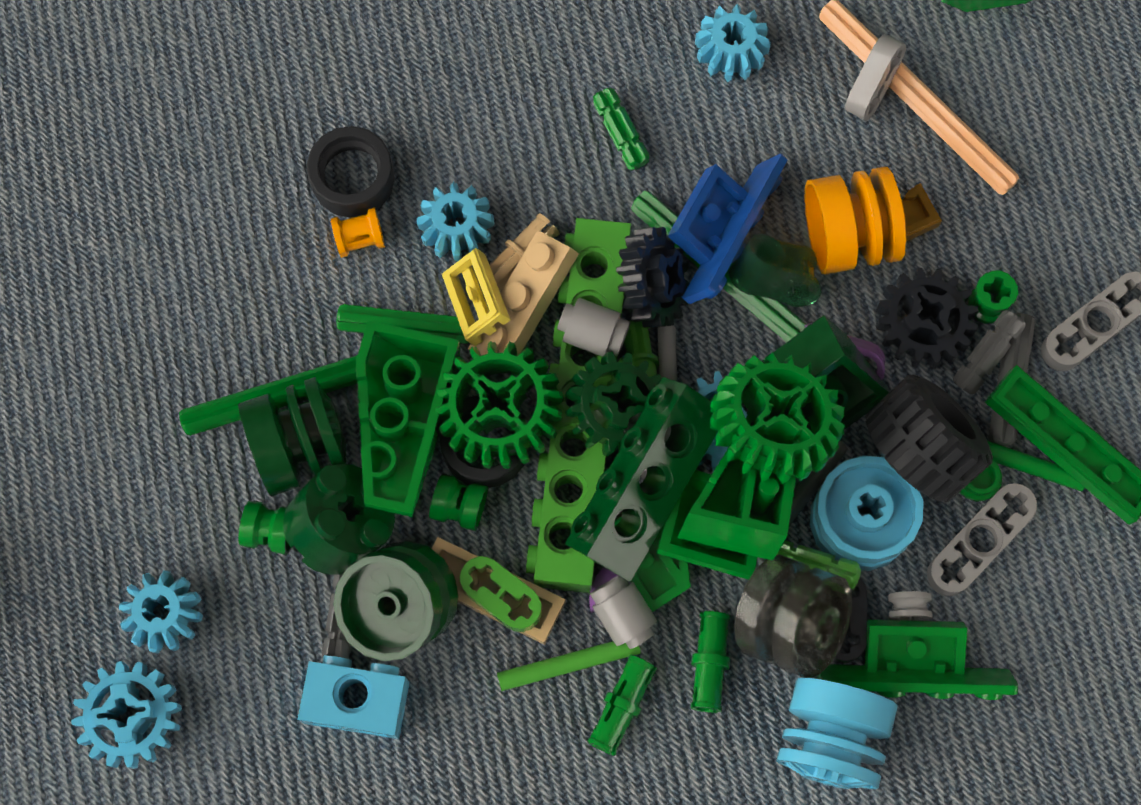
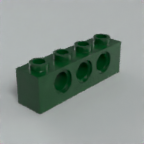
M663 377L659 385L655 386L648 394L645 402L646 407L634 427L629 429L621 441V449L612 465L598 479L596 492L584 512L580 513L574 520L571 534L565 544L605 569L631 582L718 432L710 429V419L713 414L710 411L711 401L690 386ZM671 427V434L668 440L664 442L665 433ZM647 468L646 477L644 481L640 484V476L642 472ZM622 511L620 522L614 526L617 515Z

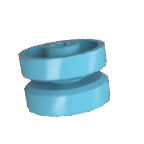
M859 456L843 461L827 475L811 505L810 528L816 545L821 551L836 555L835 560L837 561L840 558L856 561L861 571H871L890 564L912 543L923 522L924 501L920 491L904 480L884 457ZM863 509L868 511L870 514L861 516L858 510Z

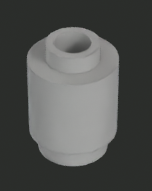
M578 298L575 306L568 303L565 305L557 330L565 332L563 342L602 357L607 352H613L618 357L631 322L620 318V312Z
M616 576L590 593L595 602L592 608L616 646L626 643L629 649H633L654 635L650 627L657 622V619L633 581L628 583L622 577Z

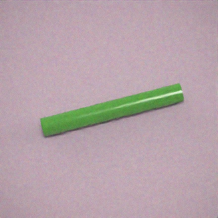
M611 641L497 672L501 691L623 659L630 655L641 654L639 645L629 649L626 643L616 646Z

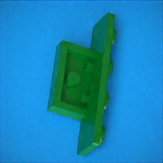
M867 619L865 665H817L818 679L845 684L866 691H876L879 695L890 698L903 697L906 695V692L925 693L937 699H949L954 697L955 693L974 694L976 697L985 700H999L1003 698V695L1018 694V683L1009 669L965 668L967 626L964 622Z

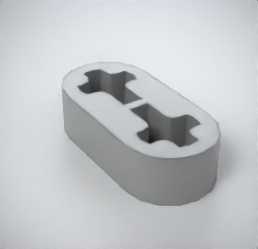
M887 34L882 35L877 40L850 91L845 104L846 111L865 121L870 119L880 105L902 62L906 51L904 43Z

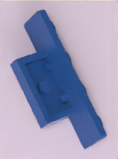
M781 153L756 165L743 188L717 164L705 169L667 235L700 264L682 296V299L688 304L704 298L712 299L725 286L727 281L725 274L729 266L743 253L746 244L743 242L745 237L764 214L762 206L767 197L782 182L780 174L788 159Z

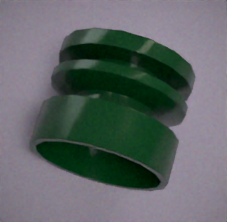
M316 377L304 381L309 399L308 402H301L294 385L286 387L288 409L280 411L269 393L238 404L249 448L263 484L271 497L301 487L299 464L307 462L314 475L324 468L322 456L328 455L332 465L347 464L346 439L332 400L321 389Z

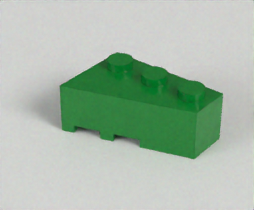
M801 409V413H802L803 417L805 418V413H804V411ZM747 415L746 420L752 427L754 423L752 419ZM726 451L697 501H695L677 538L773 561L788 535L796 477L792 474L790 480L782 485L776 474L772 473L768 480L762 482L760 471L752 468L751 471L743 474L742 465L744 462L740 459L727 462Z

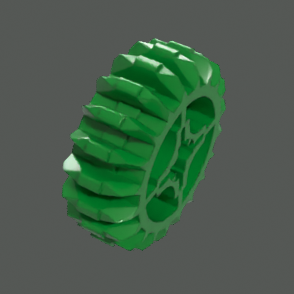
M490 341L487 346L488 354L481 356L477 347H471L470 355L473 360L466 363L460 357L455 358L454 364L459 370L458 374L443 372V379L448 381L451 388L437 389V395L444 397L445 404L435 409L439 413L440 419L445 421L439 427V430L443 437H452L449 445L454 452L465 448L464 458L469 463L477 460L482 453V465L487 469H490L494 464L495 458L499 457L503 468L509 469L512 464L511 456L517 454L523 464H527L530 461L526 451L532 446L538 453L545 451V446L540 439L541 435L552 439L556 437V429L548 422L563 420L562 410L554 406L562 403L564 396L562 391L554 389L559 384V379L556 373H547L549 368L548 362L544 358L533 362L534 352L532 349L527 347L517 356L515 343L509 341L503 353H499L496 343ZM498 373L518 375L517 377L511 375L503 382H492L486 378ZM534 386L537 391V404L532 418L527 423L522 418L519 408L523 401L527 399L525 393ZM473 388L480 399L476 408L471 412L473 417L464 424L463 406L469 391ZM487 393L494 400L498 399L501 403L506 402L512 417L504 410L501 411L497 407L492 408V403ZM500 427L508 428L514 433L503 438L480 436L483 432L488 434L495 428Z
M773 352L766 356L763 362L753 355L747 360L745 366L737 363L730 370L729 375L722 378L716 389L717 394L714 395L710 405V411L713 412L710 419V429L718 431L715 437L716 446L729 447L726 454L727 462L740 459L744 462L742 465L743 474L751 471L752 468L760 471L762 482L768 480L771 474L774 473L782 485L790 480L792 474L799 481H802L809 476L811 471L817 473L822 470L829 458H833L838 450V443L844 434L845 427L841 423L845 407L835 404L838 400V390L824 388L827 384V374L815 378L810 374L811 362L799 368L794 365L793 356L791 355L784 360V363H779ZM741 402L748 408L746 414L752 419L754 423L752 427L749 425L744 416ZM801 409L804 411L810 422L812 432L807 428L809 422L803 417Z

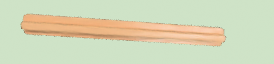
M831 0L820 11V20L865 63L878 38L839 0ZM901 62L889 88L998 194L1003 195L1012 189L1019 179L1018 174Z

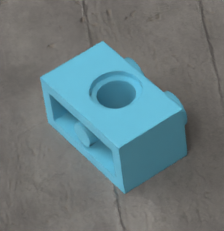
M328 655L323 656L322 663L309 661L297 720L307 725L393 739L400 738L410 683L405 676H399L400 668L386 664L371 663L370 671L351 668L352 660ZM352 684H364L368 691L364 704L358 708H347L343 701L345 690Z

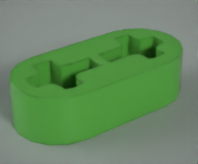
M478 556L464 564L460 572V583L464 593L473 602L513 631L525 632L538 624L542 616V605L539 596L533 589L489 557ZM487 568L492 570L490 575L491 581L500 590L496 595L483 586L477 591L473 590L472 587L475 582L471 577V573L475 570L483 573ZM506 594L518 602H521L525 597L530 599L528 607L532 615L528 619L523 616H519L515 621L510 619L512 614L511 607L502 599Z

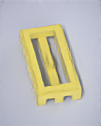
M473 249L442 273L466 341L477 346L482 342L480 336L482 333L490 336L496 332L494 324L499 322L505 325L511 320L487 257L479 249ZM461 273L466 283L469 299L472 300L479 318L476 322L458 276Z

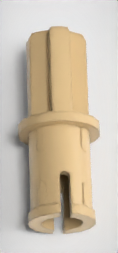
M539 213L513 241L508 239L505 242L506 248L489 264L500 292L503 290L536 231H541L550 222L544 215ZM554 225L548 226L542 232L552 238L560 234Z

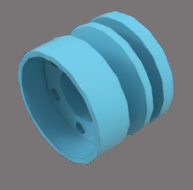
M798 678L795 683L789 712L809 722L807 729L786 728L783 731L782 738L803 748L802 750L780 748L776 762L796 771L806 779L842 789L865 788L876 790L879 788L881 775L860 765L861 763L883 765L886 756L878 750L865 745L866 739H888L891 737L898 705L883 696L845 684L814 678Z

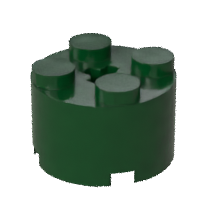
M349 464L328 465L318 472L288 504L284 513L283 529L289 546L291 548L293 546L296 547L304 557L301 560L304 564L323 574L340 575L349 566L376 552L387 542L394 529L395 513L365 507L362 468Z

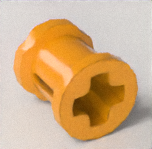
M375 207L368 209L365 215L340 220L338 217L331 218L332 230L341 258L347 257L349 251L376 245L378 249L385 247Z

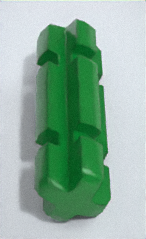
M609 87L597 92L593 96V104L599 116H603V123L618 151H622L623 155L621 157L627 168L634 171L649 163V152L644 143L639 142L638 138L640 136L627 111L619 104L621 100L615 89Z

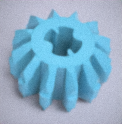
M737 3L733 7L732 13H727L719 5L718 9L715 10L714 18L705 16L701 21L702 30L698 31L695 37V45L699 48L697 59L699 63H709L708 73L710 77L721 70L725 72L724 78L727 83L732 80L733 73L736 72L746 81L750 77L751 68L760 71L763 67L764 55L769 53L771 42L766 38L768 33L767 23H756L757 14L755 10L743 15Z
M453 181L450 185V193L444 194L441 189L435 187L433 190L435 201L422 200L420 206L421 211L425 215L417 218V226L419 230L424 231L421 236L423 244L426 247L435 245V255L439 258L443 257L449 250H452L453 259L458 262L462 257V250L467 249L468 252H471L475 248L478 249L476 242L489 244L491 234L487 229L495 225L494 215L487 212L490 204L486 197L476 199V189L472 185L463 193H459L458 184ZM455 218H463L464 223L460 225ZM452 219L454 223L456 222V226H448V221Z
M163 571L159 576L158 582L150 573L143 574L142 582L144 588L142 590L132 584L127 586L128 593L135 597L133 602H121L119 604L120 611L131 615L120 623L121 629L125 632L134 631L131 643L137 647L148 642L149 651L158 654L165 641L170 650L176 651L180 648L177 637L179 634L190 640L195 636L194 631L187 627L188 622L202 621L203 615L191 609L201 601V597L197 592L187 593L191 583L184 577L174 582L173 574L169 571ZM158 604L169 611L164 620L158 618L153 613Z

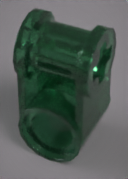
M754 235L743 249L739 258L729 269L731 282L741 292L780 301L789 306H808L816 302L822 293L820 282L814 275L817 257L813 249L807 246L780 241L768 235Z

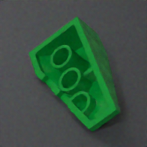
M368 320L356 359L365 507L413 517L439 438V427L443 423L435 408L445 404L444 397L437 395V389L451 388L448 381L443 379V372H452L454 374L459 372L454 364L456 357L461 358L459 340Z

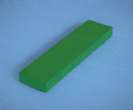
M1018 365L1011 368L984 403L1128 525L1137 522L1141 516V470Z

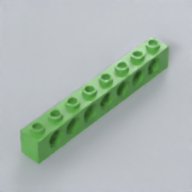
M576 218L575 233H566L565 245L574 249L579 255L570 269V276L565 277L559 288L558 303H568L575 306L578 298H582L620 312V318H622L624 292H619L618 286L623 283V276L616 272V267L621 266L623 261L619 255V250L627 248L625 237L630 236L631 223ZM597 264L602 266L606 272L601 277L590 278L582 270L588 265ZM556 319L553 347H561L559 364H550L549 373H556L559 379V384L554 389L562 391L564 401L554 407L562 410L563 420L548 422L556 429L557 435L554 439L550 438L549 454L540 453L537 481H545L543 499H534L532 527H540L538 546L529 545L526 573L534 574V584L541 588L590 593L595 562L572 548L566 550L557 549L550 542L552 534L557 530L568 529L571 531L574 520L580 513L584 512L596 492V484L600 476L605 472L606 456L603 455L602 444L599 442L591 448H587L582 455L576 457L568 456L561 450L562 444L572 438L580 439L586 444L589 435L585 431L574 435L572 430L579 424L578 418L566 417L565 411L569 409L566 404L568 398L565 397V393L571 387H577L571 378L579 370L586 371L585 366L577 365L571 358L576 352L583 349L563 342L565 332L557 330L560 319ZM594 354L597 357V360L601 363L602 356ZM611 375L597 379L593 386L597 387L600 384L607 386V382L611 380ZM571 483L581 489L582 495L575 502L565 503L555 495L557 489L563 484Z

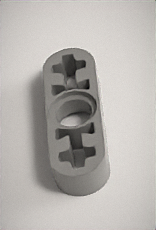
M1141 272L1124 274L1054 328L1044 339L1041 346V355L1045 363L1057 371L1071 370L1141 316V296L1138 300L1134 299L1129 302L1122 310H1120L1116 303L1122 299L1128 290L1131 291L1137 288L1141 291ZM1094 310L1104 312L1110 319V330L1107 332L1094 331L1087 322L1088 313ZM1078 332L1082 340L1072 348L1070 354L1064 353L1060 356L1055 351L1059 342L1062 344L1066 343Z
M1013 483L1003 486L931 561L927 569V579L930 586L937 593L944 596H954L964 591L1034 517L1037 510V501L1033 492L1021 484ZM1003 497L1009 501L1017 497L1022 502L1019 510L1023 516L1019 513H1014L1002 525L994 520L1007 506ZM989 512L992 518L986 516V513ZM983 527L993 534L995 543L991 551L979 552L972 547L969 541L972 529ZM1004 529L1009 530V533L1006 534ZM956 545H958L959 548H960V550H961V552L958 551V550H955L954 547H955ZM963 554L969 561L957 573V577L961 580L960 584L954 579L945 583L941 579L944 570L940 564L942 563L948 567ZM971 561L978 563V566L975 568Z

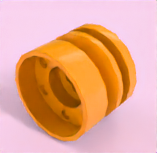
M888 167L873 168L869 176L866 171L854 172L851 179L850 193L840 175L807 180L804 195L807 229L812 252L822 274L855 269L858 259V248H860L865 261L870 266L879 265L882 256L889 263L902 261L906 248L905 212L894 175Z

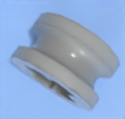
M904 591L888 595V601L893 603L894 606L893 611L889 612L890 620L926 621L933 618L932 611L927 609V603L932 601L931 593Z

